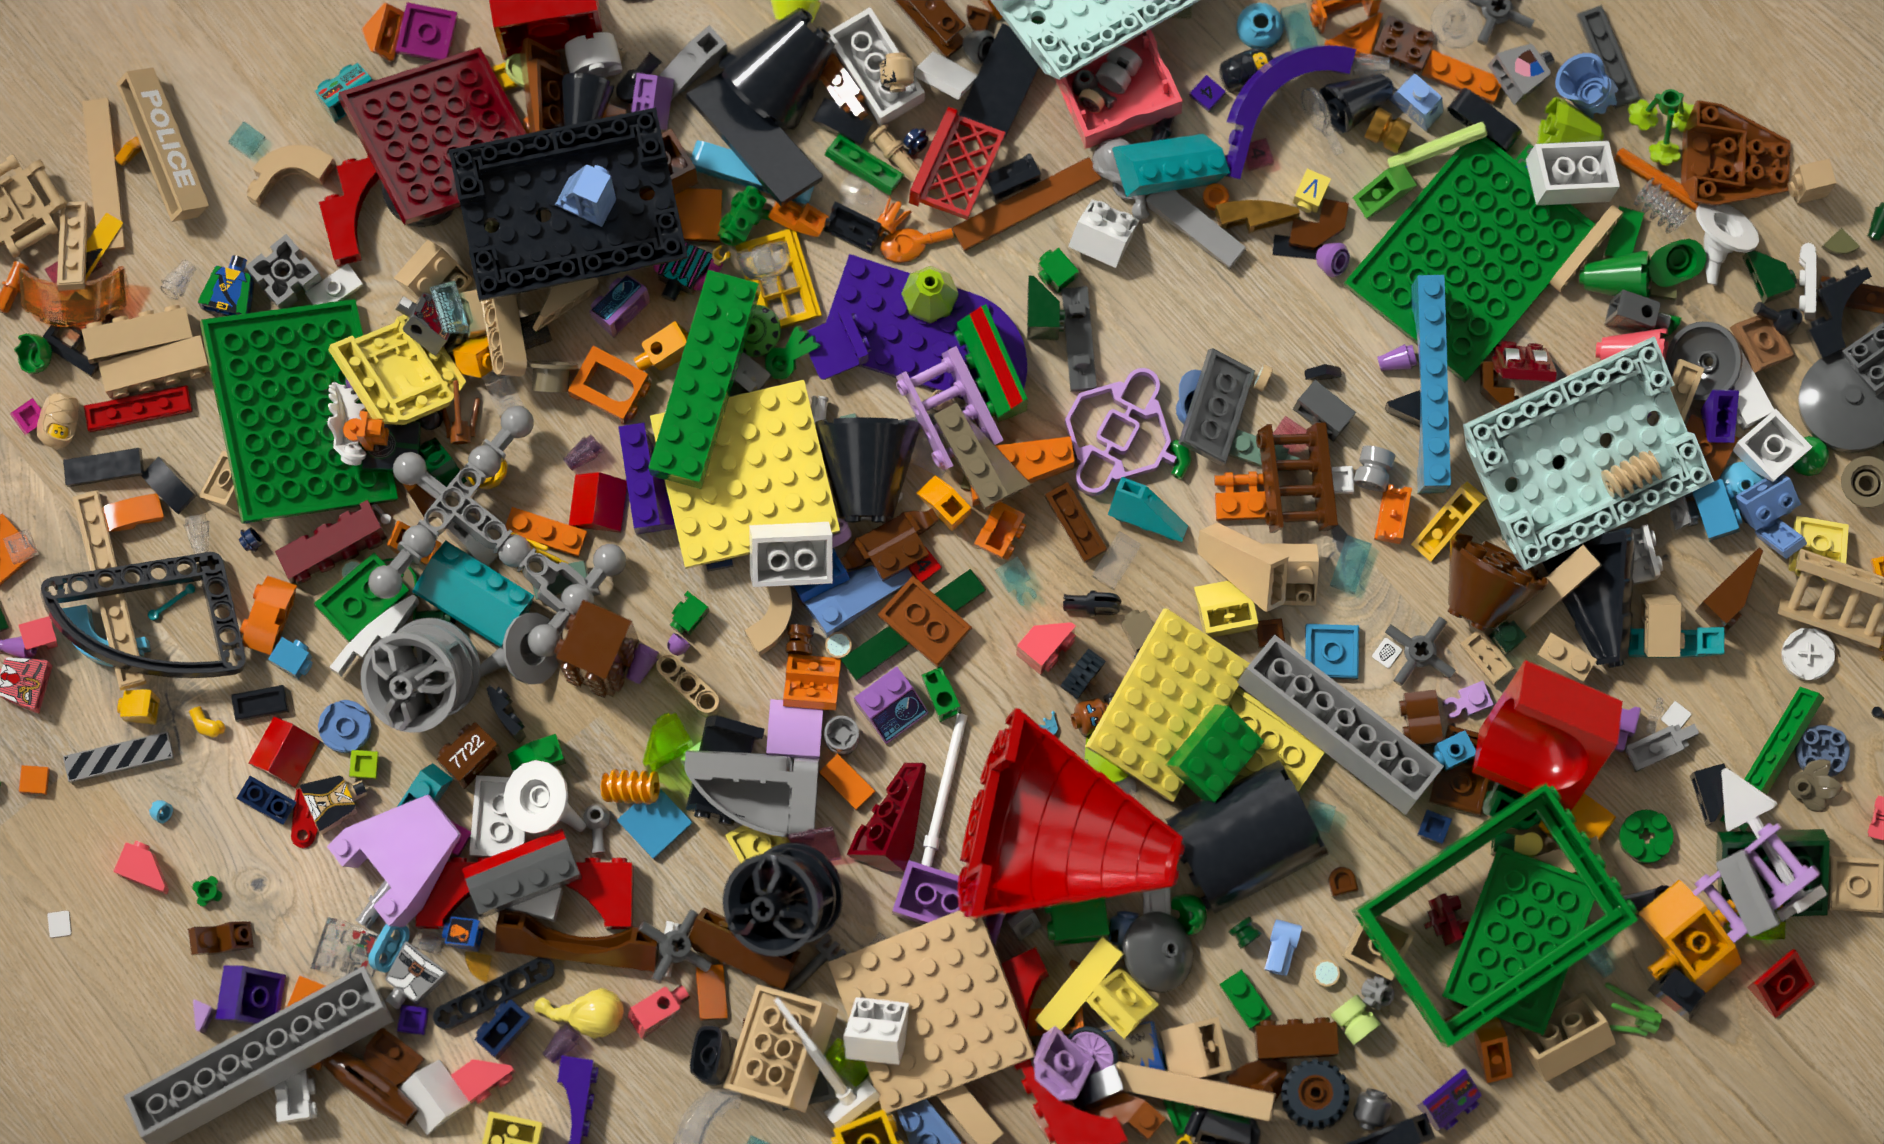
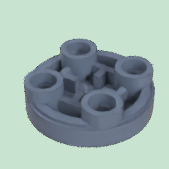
M1817 725L1804 732L1795 747V756L1802 770H1804L1809 762L1814 760H1830L1831 766L1828 776L1834 777L1847 765L1850 748L1846 736L1841 730L1827 725Z

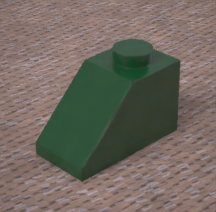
M1756 250L1747 252L1742 257L1762 303L1765 304L1789 295L1796 288L1797 279L1792 269H1788L1786 263Z

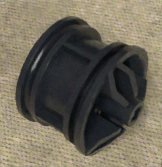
M795 842L774 846L763 854L750 857L740 863L728 877L723 892L724 916L734 936L748 949L767 956L786 955L798 950L806 943L821 938L833 928L843 906L842 882L833 863L814 847Z

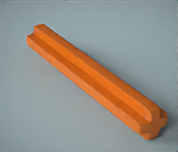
M1621 148L1614 159L1616 162L1696 211L1700 203L1691 201L1682 184L1624 148Z

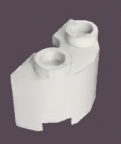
M306 1069L275 1085L278 1124L318 1118L316 1102H312L311 1095L316 1094L314 1078L308 1079Z

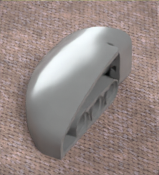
M685 751L684 769L686 775L698 791L722 813L744 826L769 835L814 838L819 759L795 758L794 769H792V757L770 756L759 753Z

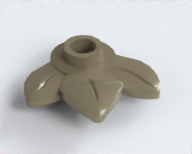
M1819 759L1809 762L1803 772L1794 774L1789 780L1788 787L1791 794L1796 798L1802 799L1805 807L1810 810H1825V799L1837 796L1843 789L1840 782L1828 776L1831 766L1830 760ZM1800 783H1807V787L1804 790L1798 789Z

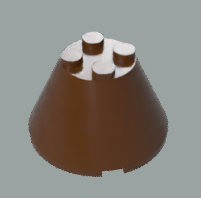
M1455 533L1450 540L1448 605L1450 606L1448 612L1458 618L1463 616L1471 620L1470 624L1474 628L1485 631L1486 627L1495 628L1546 589L1549 583L1548 579L1543 577L1541 580L1537 576L1539 570L1534 566L1524 570L1513 553L1488 541H1484L1483 545L1473 542V536Z

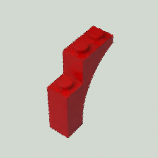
M368 155L367 158L361 160L355 158L347 159L342 162V165L336 166L344 195H329L324 198V201L319 202L333 259L337 267L347 263L351 264L362 261L357 233L359 215L366 196L380 179Z

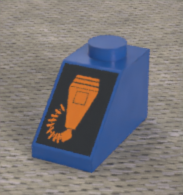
M451 917L450 923L446 922L444 925L442 938L446 939L445 944L447 946L479 953L485 926L480 920Z

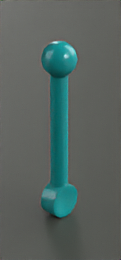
M187 584L185 590L160 608L150 610L148 612L149 619L157 620L159 614L185 595L194 593L196 590L195 586Z

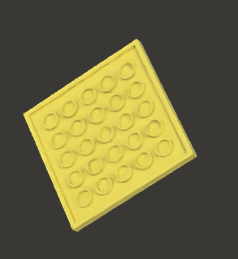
M804 380L729 397L702 489L665 480L685 569L750 554L749 525L829 522L832 534L840 533ZM665 412L650 416L655 441H657Z

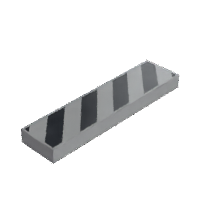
M163 732L63 756L68 782L73 783L174 759L169 733Z

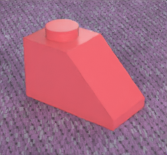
M135 841L134 845L126 842L113 872L121 877L167 894L169 888L156 856L149 851L150 846L139 841Z

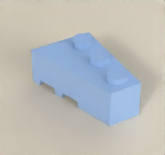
M586 164L569 177L555 205L602 227L616 201L611 175L601 166L595 165L591 167Z

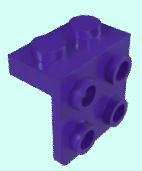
M848 307L838 311V318L807 330L809 334L803 340L804 342L810 336L815 335L816 342L820 344L819 348L808 354L821 380L829 379L869 362L868 352L872 351L866 336L861 338L858 328L861 327L856 313H850Z

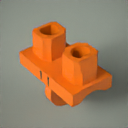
M360 411L359 416L361 420L353 418L344 424L343 433L345 437L352 442L359 441L366 451H373L374 445L387 446L389 429L384 428V421L372 419L367 411Z

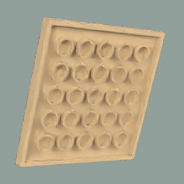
M959 910L828 962L848 1018H850L856 997L909 1003L906 1041L900 1064L865 1061L874 1088L880 1095L878 1099L882 1110L884 1109L886 1114L1035 1056L984 917L977 919L966 918L963 916L964 912Z

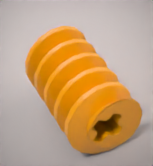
M613 769L609 776L605 772L602 775L600 787L602 799L605 802L614 801L622 803L624 801L630 804L632 802L635 804H652L659 797V774L657 771H652L649 777L648 771L643 770L639 776L637 770H632L629 775L628 770H622L619 773L618 769Z

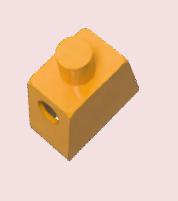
M674 321L643 341L641 344L645 352L633 359L638 369L644 371L654 365L661 371L681 361L688 338L687 330Z

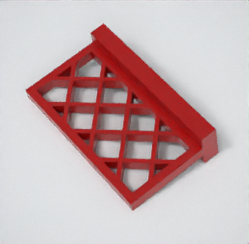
M948 107L910 189L909 203L915 206H919L922 203L968 220L1006 132L957 115L958 110ZM959 125L970 128L973 134L960 138L957 129ZM987 135L997 138L995 144L984 147L980 139ZM976 139L980 149L968 153L964 143ZM959 145L963 155L951 159L947 152L948 149ZM983 154L987 161L986 165L975 168L971 158ZM966 160L971 170L958 174L954 164ZM950 167L954 176L941 180L938 171ZM974 175L977 185L966 189L962 179ZM957 181L961 191L949 195L945 185ZM939 187L944 195L943 198L937 200L927 197L929 191ZM964 196L968 205L963 210L955 207L952 200Z

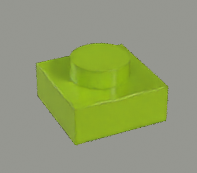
M351 750L349 777L377 779L379 752Z

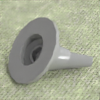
M524 613L515 618L506 630L503 646L480 665V677L501 668H508L516 680L527 685L541 684L551 678L559 664L556 659L557 654L550 657H540L535 655L528 645V636L531 630L538 625L548 624L550 620L539 613Z

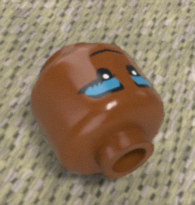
M1099 698L1077 703L1074 707V713L1071 714V722L1074 729H1079L1083 735H1092L1105 713L1108 703L1103 702Z

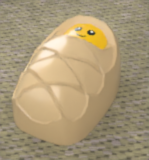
M57 392L51 394L45 400L38 419L37 437L46 446L62 449L67 447L73 440L79 414L77 398Z

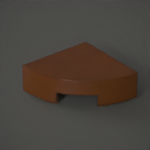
M967 5V21L973 31L987 30L992 12Z

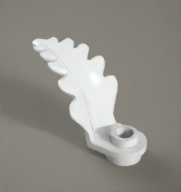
M333 382L332 385H329V392L331 393L329 398L333 403L328 404L330 412L334 415L328 418V427L334 436L333 448L341 455L342 462L349 465H360L366 457V452L358 445V441L352 442L345 437L343 427L350 419L357 418L361 420L359 416L360 411H365L366 408L363 404L356 403L359 397L357 394L353 395L354 390L352 388H346V385Z

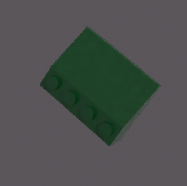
M1778 830L1775 834L1802 866L1806 865L1808 869L1814 865L1821 873L1807 884L1803 890L1808 891L1822 885L1827 893L1826 896L1802 912H1796L1790 917L1828 916L1830 839L1825 830ZM1717 832L1716 861L1723 860L1750 846L1757 840L1754 832ZM1760 845L1754 851L1778 880L1783 883L1763 847ZM1788 866L1790 872H1791L1792 875H1793L1794 872H1793V871L1790 869V867ZM1755 869L1770 900L1774 897L1771 893L1773 889ZM1721 876L1718 879V892L1726 902L1729 899L1733 901ZM1790 899L1775 910L1777 917H1779L1777 911L1784 907L1787 903H1789L1791 901Z

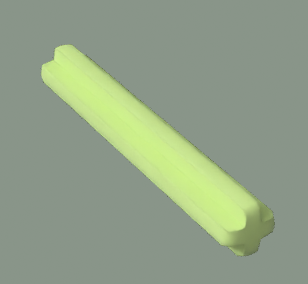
M1479 122L1391 156L1387 159L1390 168L1401 164L1409 167L1487 136L1486 127L1483 122Z

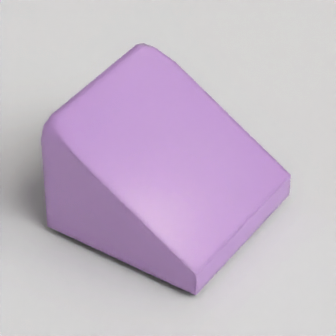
M193 999L195 1029L204 1034L212 1020L215 1009Z

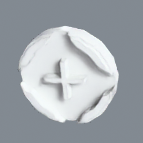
M1801 628L1791 633L1783 643L1781 651L1782 662L1787 671L1795 678L1805 681L1817 680L1826 675L1833 666L1835 648L1829 636L1821 630Z

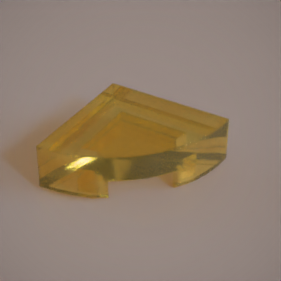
M465 951V961L469 971L477 979L487 983L493 956Z

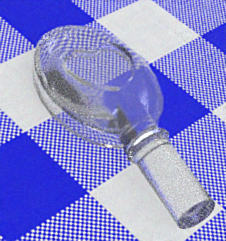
M1313 87L1304 89L1301 94V101L1310 123L1317 130L1322 131L1335 156L1343 153L1344 150L1337 138L1336 130L1331 125L1329 107L1325 99Z

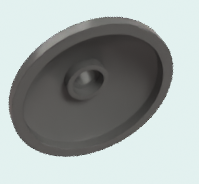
M1696 322L1684 327L1673 337L1666 353V365L1671 377L1678 359L1705 368L1693 397L1695 400H1707L1712 390H1730L1737 382L1742 369V351L1736 337L1724 326L1713 322ZM1711 357L1713 359V365L1709 367L1707 365V360Z
M1149 912L1137 917L1128 927L1123 942V956L1132 978L1140 986L1152 992L1171 991L1183 984L1189 976L1193 965V946L1190 936L1187 935L1186 929L1181 922L1164 912Z

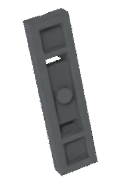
M1088 286L1062 288L1070 392L1092 390L1097 388ZM1075 314H1082L1084 318L1071 319Z

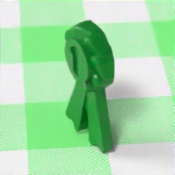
M796 326L785 348H773L765 358L767 372L774 379L789 378L796 370V359L820 347V344L816 342L815 335L802 342L809 334V331H803L801 326Z

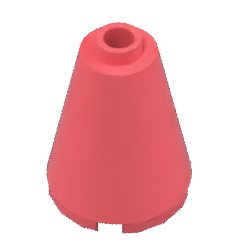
M1661 328L1603 337L1602 342H1597L1596 358H1600V361L1654 336L1666 362L1668 341L1663 339V335H1668V329Z

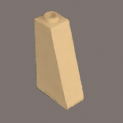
M1218 522L1199 531L1198 554L1256 605L1268 612L1285 603L1288 556Z

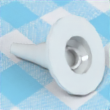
M1700 203L1696 209V216L1699 224L1705 231V271L1708 284L1716 286L1721 263H1724L1728 253L1733 251L1745 253L1753 251L1759 242L1758 232L1753 224L1731 205L1722 204L1714 206Z
M535 760L522 764L512 773L506 783L504 805L510 821L521 831L538 834L549 831L559 821L564 822L578 832H582L586 828L585 822L567 802V784L560 770L550 763Z

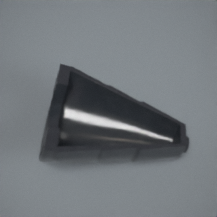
M1633 527L1607 531L1542 562L1548 574H1551L1582 545H1585L1601 563V567L1562 601L1573 618L1574 626L1590 654L1597 659L1596 664L1608 663L1609 668L1625 665L1624 660L1629 658L1633 613L1631 612L1635 550Z

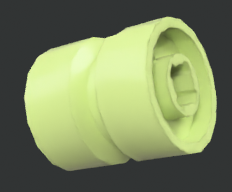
M1358 994L1330 1015L1339 1027L1346 1028L1344 1034L1353 1045L1381 1024L1372 1012L1365 1011L1367 1005Z

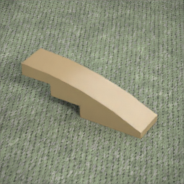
M964 1085L935 1095L976 1144H992L1004 1134Z

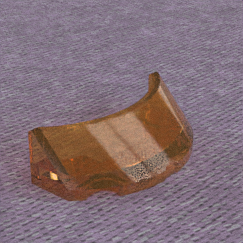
M119 266L105 276L85 282V289L64 291L58 290L57 283L40 279L27 272L25 268H19L21 306L27 313L31 312L38 316L41 322L59 327H82L89 323L106 320L105 315L114 310L121 311L127 306L129 284L124 266Z

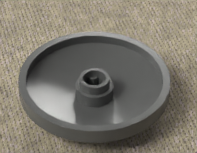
M1843 350L1819 359L1805 374L1798 396L1799 413L1809 433L1823 441L1827 447L1848 453L1868 451L1884 443V391L1875 396L1842 354Z

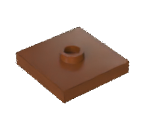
M1691 415L1686 424V429L1688 432L1695 434L1712 478L1716 481L1719 479L1739 438L1735 436L1734 443L1708 442L1703 420Z

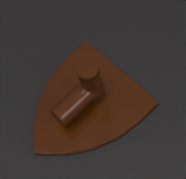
M1273 1059L1252 1061L1233 1071L1226 1079L1231 1085L1276 1094L1275 1103L1282 1091L1287 1063Z

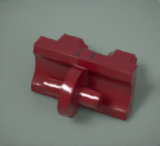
M1444 893L1429 900L1431 910L1427 911L1430 921L1424 924L1425 929L1433 928L1436 937L1442 936L1445 946L1463 939L1469 922L1466 919L1457 921L1454 915V911L1461 909L1462 906L1459 896H1447Z

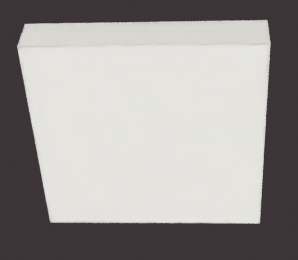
M933 51L916 67L914 77L959 100L974 84L977 74Z

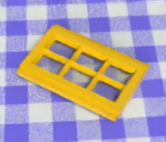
M787 229L735 246L745 280L759 283L760 295L757 305L771 309L777 315L781 329L822 316L796 231Z

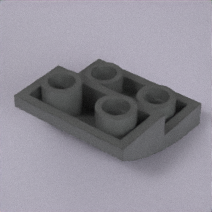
M1883 322L1842 351L1849 364L1875 396L1884 391Z

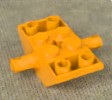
M1681 880L1676 881L1638 913L1665 949V953L1647 967L1649 972L1652 971L1651 975L1657 981L1674 966H1677L1684 976L1707 993L1742 964L1736 945L1723 929V926L1729 921L1719 909L1712 914L1707 906ZM1730 899L1727 900V903L1735 913L1739 914L1734 902Z

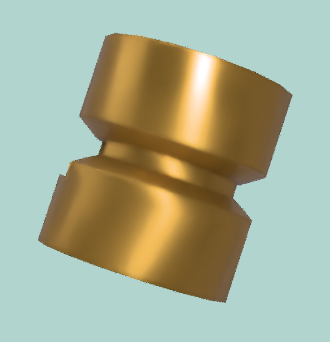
M1379 107L1364 138L1376 144L1383 142L1384 148L1397 154L1412 123L1400 117L1394 120L1392 113Z

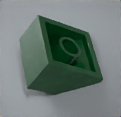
M1029 276L1027 339L1058 340L1059 332H1064L1065 310H1060V301L1035 276Z

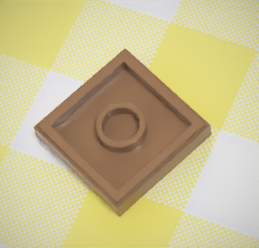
M1757 315L1730 327L1754 373L1789 361L1795 357L1784 335H1781L1775 329L1772 320L1764 316Z

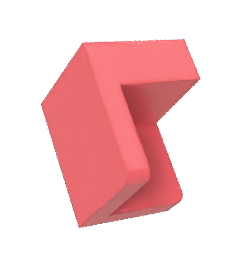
M49 616L18 625L26 650L47 645V649L58 647Z

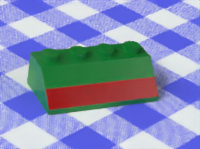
M985 304L958 321V331L954 332L959 346H965L968 353L964 356L970 370L975 369L978 376L975 379L980 394L985 392L989 401L985 404L991 416H995L999 423L1026 412L1028 398L989 309Z

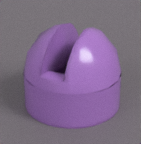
M676 633L672 634L667 643L668 650L676 656L684 654L691 646L689 642Z

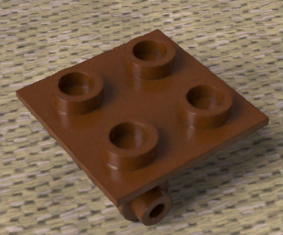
M1389 15L1373 50V54L1377 56V59L1387 62L1392 58V65H1394L1395 60L1400 61L1399 68H1401L1402 63H1405V69L1413 73L1416 71L1421 73L1437 34Z

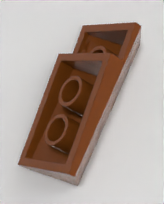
M528 37L524 38L520 59L529 132L533 133L563 127L565 125L562 79L568 73L561 70L560 53Z

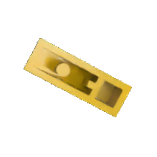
M1468 481L1465 482L1411 545L1431 562L1449 543L1453 534L1458 533L1487 498Z

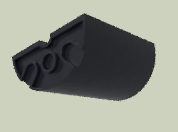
M1280 760L1229 785L1215 802L1201 800L1165 819L1168 823L1167 825L1183 837L1181 844H1184V852L1180 860L1182 864L1189 863L1192 872L1188 875L1195 888L1201 886L1205 896L1201 897V900L1207 911L1213 910L1215 914L1329 855L1307 808Z

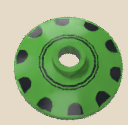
M756 305L750 327L755 325L756 330L753 334L748 332L743 352L750 357H760L768 354L777 345L781 334V326L777 315L768 307Z

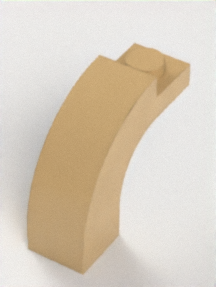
M289 145L275 149L261 158L253 167L255 175L259 178L257 180L254 179L247 189V197L252 204L260 207L273 186L280 179L289 175H303L323 186L337 164L332 156L311 146Z
M789 585L765 587L770 596L769 609L761 620L744 630L746 637L759 657L770 651L782 640L788 630V625L791 623L793 601Z

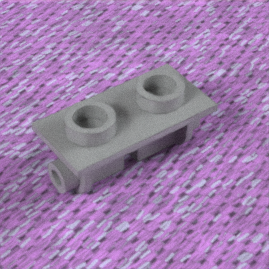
M1692 492L1668 503L1675 530L1686 525L1694 526L1699 524L1698 519L1700 517L1695 501L1686 502L1685 499L1693 496Z

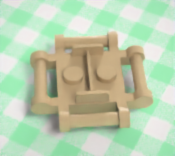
M14 154L6 157L7 160L0 164V176L12 169L16 173L13 177L8 176L0 181V246L6 244L12 256L16 258L21 255V251L49 234L54 235L60 231L51 215L63 209L67 202L63 196L58 194L44 170L45 165L42 160L34 161L28 168L23 170ZM34 176L37 177L51 201L47 206H45L30 181Z

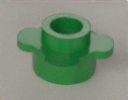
M209 876L208 879L193 883L192 889L198 897V905L204 907L211 901L218 902L222 899L223 894L218 889V879L216 877ZM206 889L210 890L208 894L205 893Z

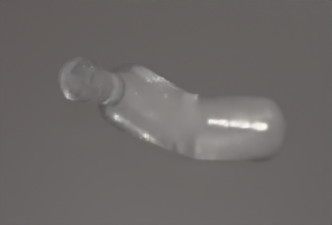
M1662 698L1657 699V705L1653 707L1647 718L1646 732L1648 734L1656 732L1658 719L1664 713Z

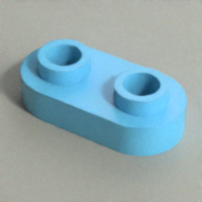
M386 924L383 927L369 954L371 968L383 973L390 971L403 944L409 940L410 931L407 925L405 927H394Z

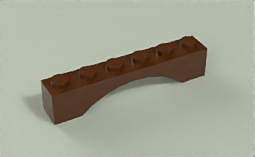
M508 910L499 912L495 931V951L652 972L655 971L659 943L639 931V927H631L623 932L601 937L569 935L545 926L528 913Z

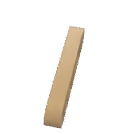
M1612 205L1554 275L1550 285L1561 292L1616 226L1624 213Z

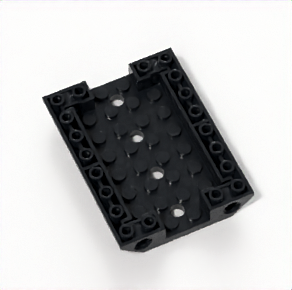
M656 107L449 150L479 302L688 259ZM586 164L591 167L595 165L601 166L611 175L616 201L602 227L555 205L569 177ZM647 188L655 192L654 198L649 201H645L640 197L641 191ZM548 210L551 213V218L547 222H540L536 218L538 212ZM497 221L500 226L496 232L489 233L485 230L486 223Z

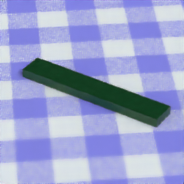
M969 569L936 592L935 595L956 613L986 592V589L973 571ZM887 626L843 657L841 661L857 682L910 644L891 627Z

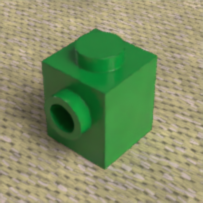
M1059 247L1054 251L1048 250L1039 258V278L1046 286L1050 284L1057 293L1078 278L1079 270Z

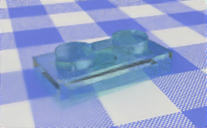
M1306 2L1280 9L1291 50L1318 45Z
M1346 536L1330 583L1331 587L1355 594L1372 543Z

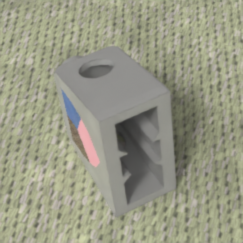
M1527 44L1497 53L1488 64V67L1513 105H1516L1542 85L1551 75L1548 67L1554 64V57L1547 50L1539 54L1534 45Z

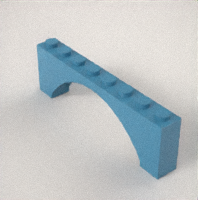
M1418 275L1411 286L1412 312L1416 324L1420 369V440L1417 490L1418 494L1445 493L1451 486L1445 276Z

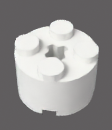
M598 32L593 33L594 38L586 39L585 35L566 43L565 54L570 73H575L574 78H582L583 73L605 78L623 72L613 34Z

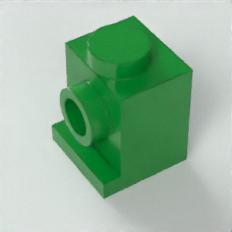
M687 591L684 594L685 603L680 601L672 611L674 616L669 625L682 635L685 632L690 636L709 613V607Z

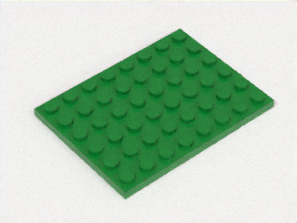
M1483 137L1458 148L1343 285L1418 345L1415 318L1412 312L1411 286L1418 275H1444L1447 369L1466 383L1494 350L1495 346L1500 343L1549 285L1554 275L1596 224L1571 204L1536 205L1529 171L1490 139Z
M356 299L201 320L200 326L242 524L360 507V504L366 500L369 501L370 505L393 502L398 499L394 477L391 472H364L362 470V463L360 465H349L341 461V455L333 448L334 436L328 427V418L334 416L328 408V404L333 403L329 398V394H331L329 392V385H332L333 382L346 385V377L328 349L331 344L353 336L355 339L363 336ZM360 399L356 402L357 404H363Z

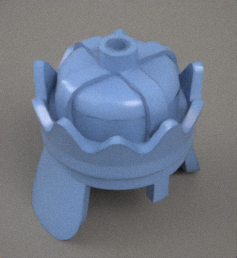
M1582 53L1568 59L1559 69L1555 79L1558 93L1572 101L1577 109L1593 119L1595 113L1604 114L1607 107L1617 104L1615 93L1618 91V88L1614 83L1615 81L1605 73L1604 64L1596 54Z

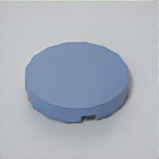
M341 700L325 708L320 715L318 729L320 737L327 747L335 752L345 754L351 753V750H358L366 744L371 735L372 724L371 718L364 707L354 701Z

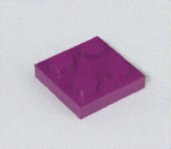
M407 2L395 50L396 54L431 61L449 57L458 13L456 11Z

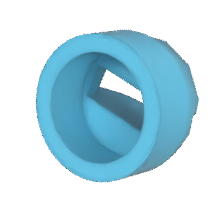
M163 800L154 801L151 809H149L150 816L159 823L167 822L173 813L172 805Z

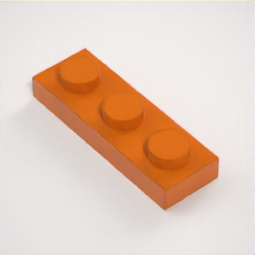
M1431 50L1421 75L1458 91H1461L1462 88H1467L1491 104H1494L1501 87L1494 74L1434 50Z
M515 507L511 508L505 525L507 531L512 530V533H517L524 538L548 546V548L576 557L580 556L587 536L586 530Z

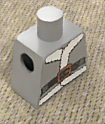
M406 941L385 980L395 988L385 1001L397 1010L407 997L414 1003L419 1004L449 974Z

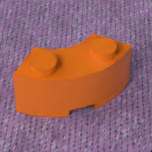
M268 575L262 585L257 584L253 594L255 601L249 618L244 619L240 629V634L244 635L242 640L243 646L269 655L272 654L282 637L285 623L293 608L297 585Z

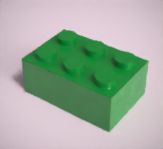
M1215 704L1167 762L1166 766L1202 800L1215 802L1265 741L1229 706Z

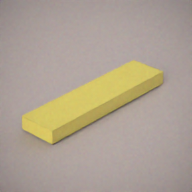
M1102 937L1035 1021L1047 1031L1054 1026L1062 1031L1093 993L1092 990L1105 979L1124 953L1105 937Z

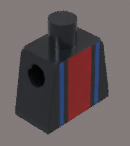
M1676 969L1668 971L1659 981L1655 980L1648 989V991L1687 1022L1691 1020L1705 1002L1706 993Z

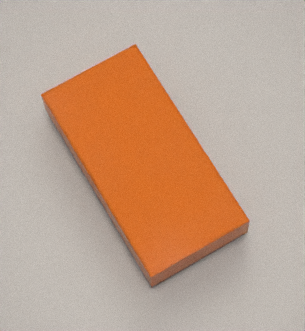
M839 754L819 771V774L856 811L875 793V790Z

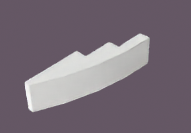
M412 594L369 623L343 649L331 664L330 669L342 677L356 656L364 660L369 650L379 640L396 633L404 626L420 603L418 598Z

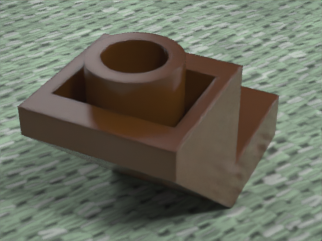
M1483 361L1480 367V393L1496 409L1519 399V396H1515V388L1494 387V385H1498V373L1494 370L1493 362Z
M251 921L227 922L218 926L188 929L191 955H214L254 948Z

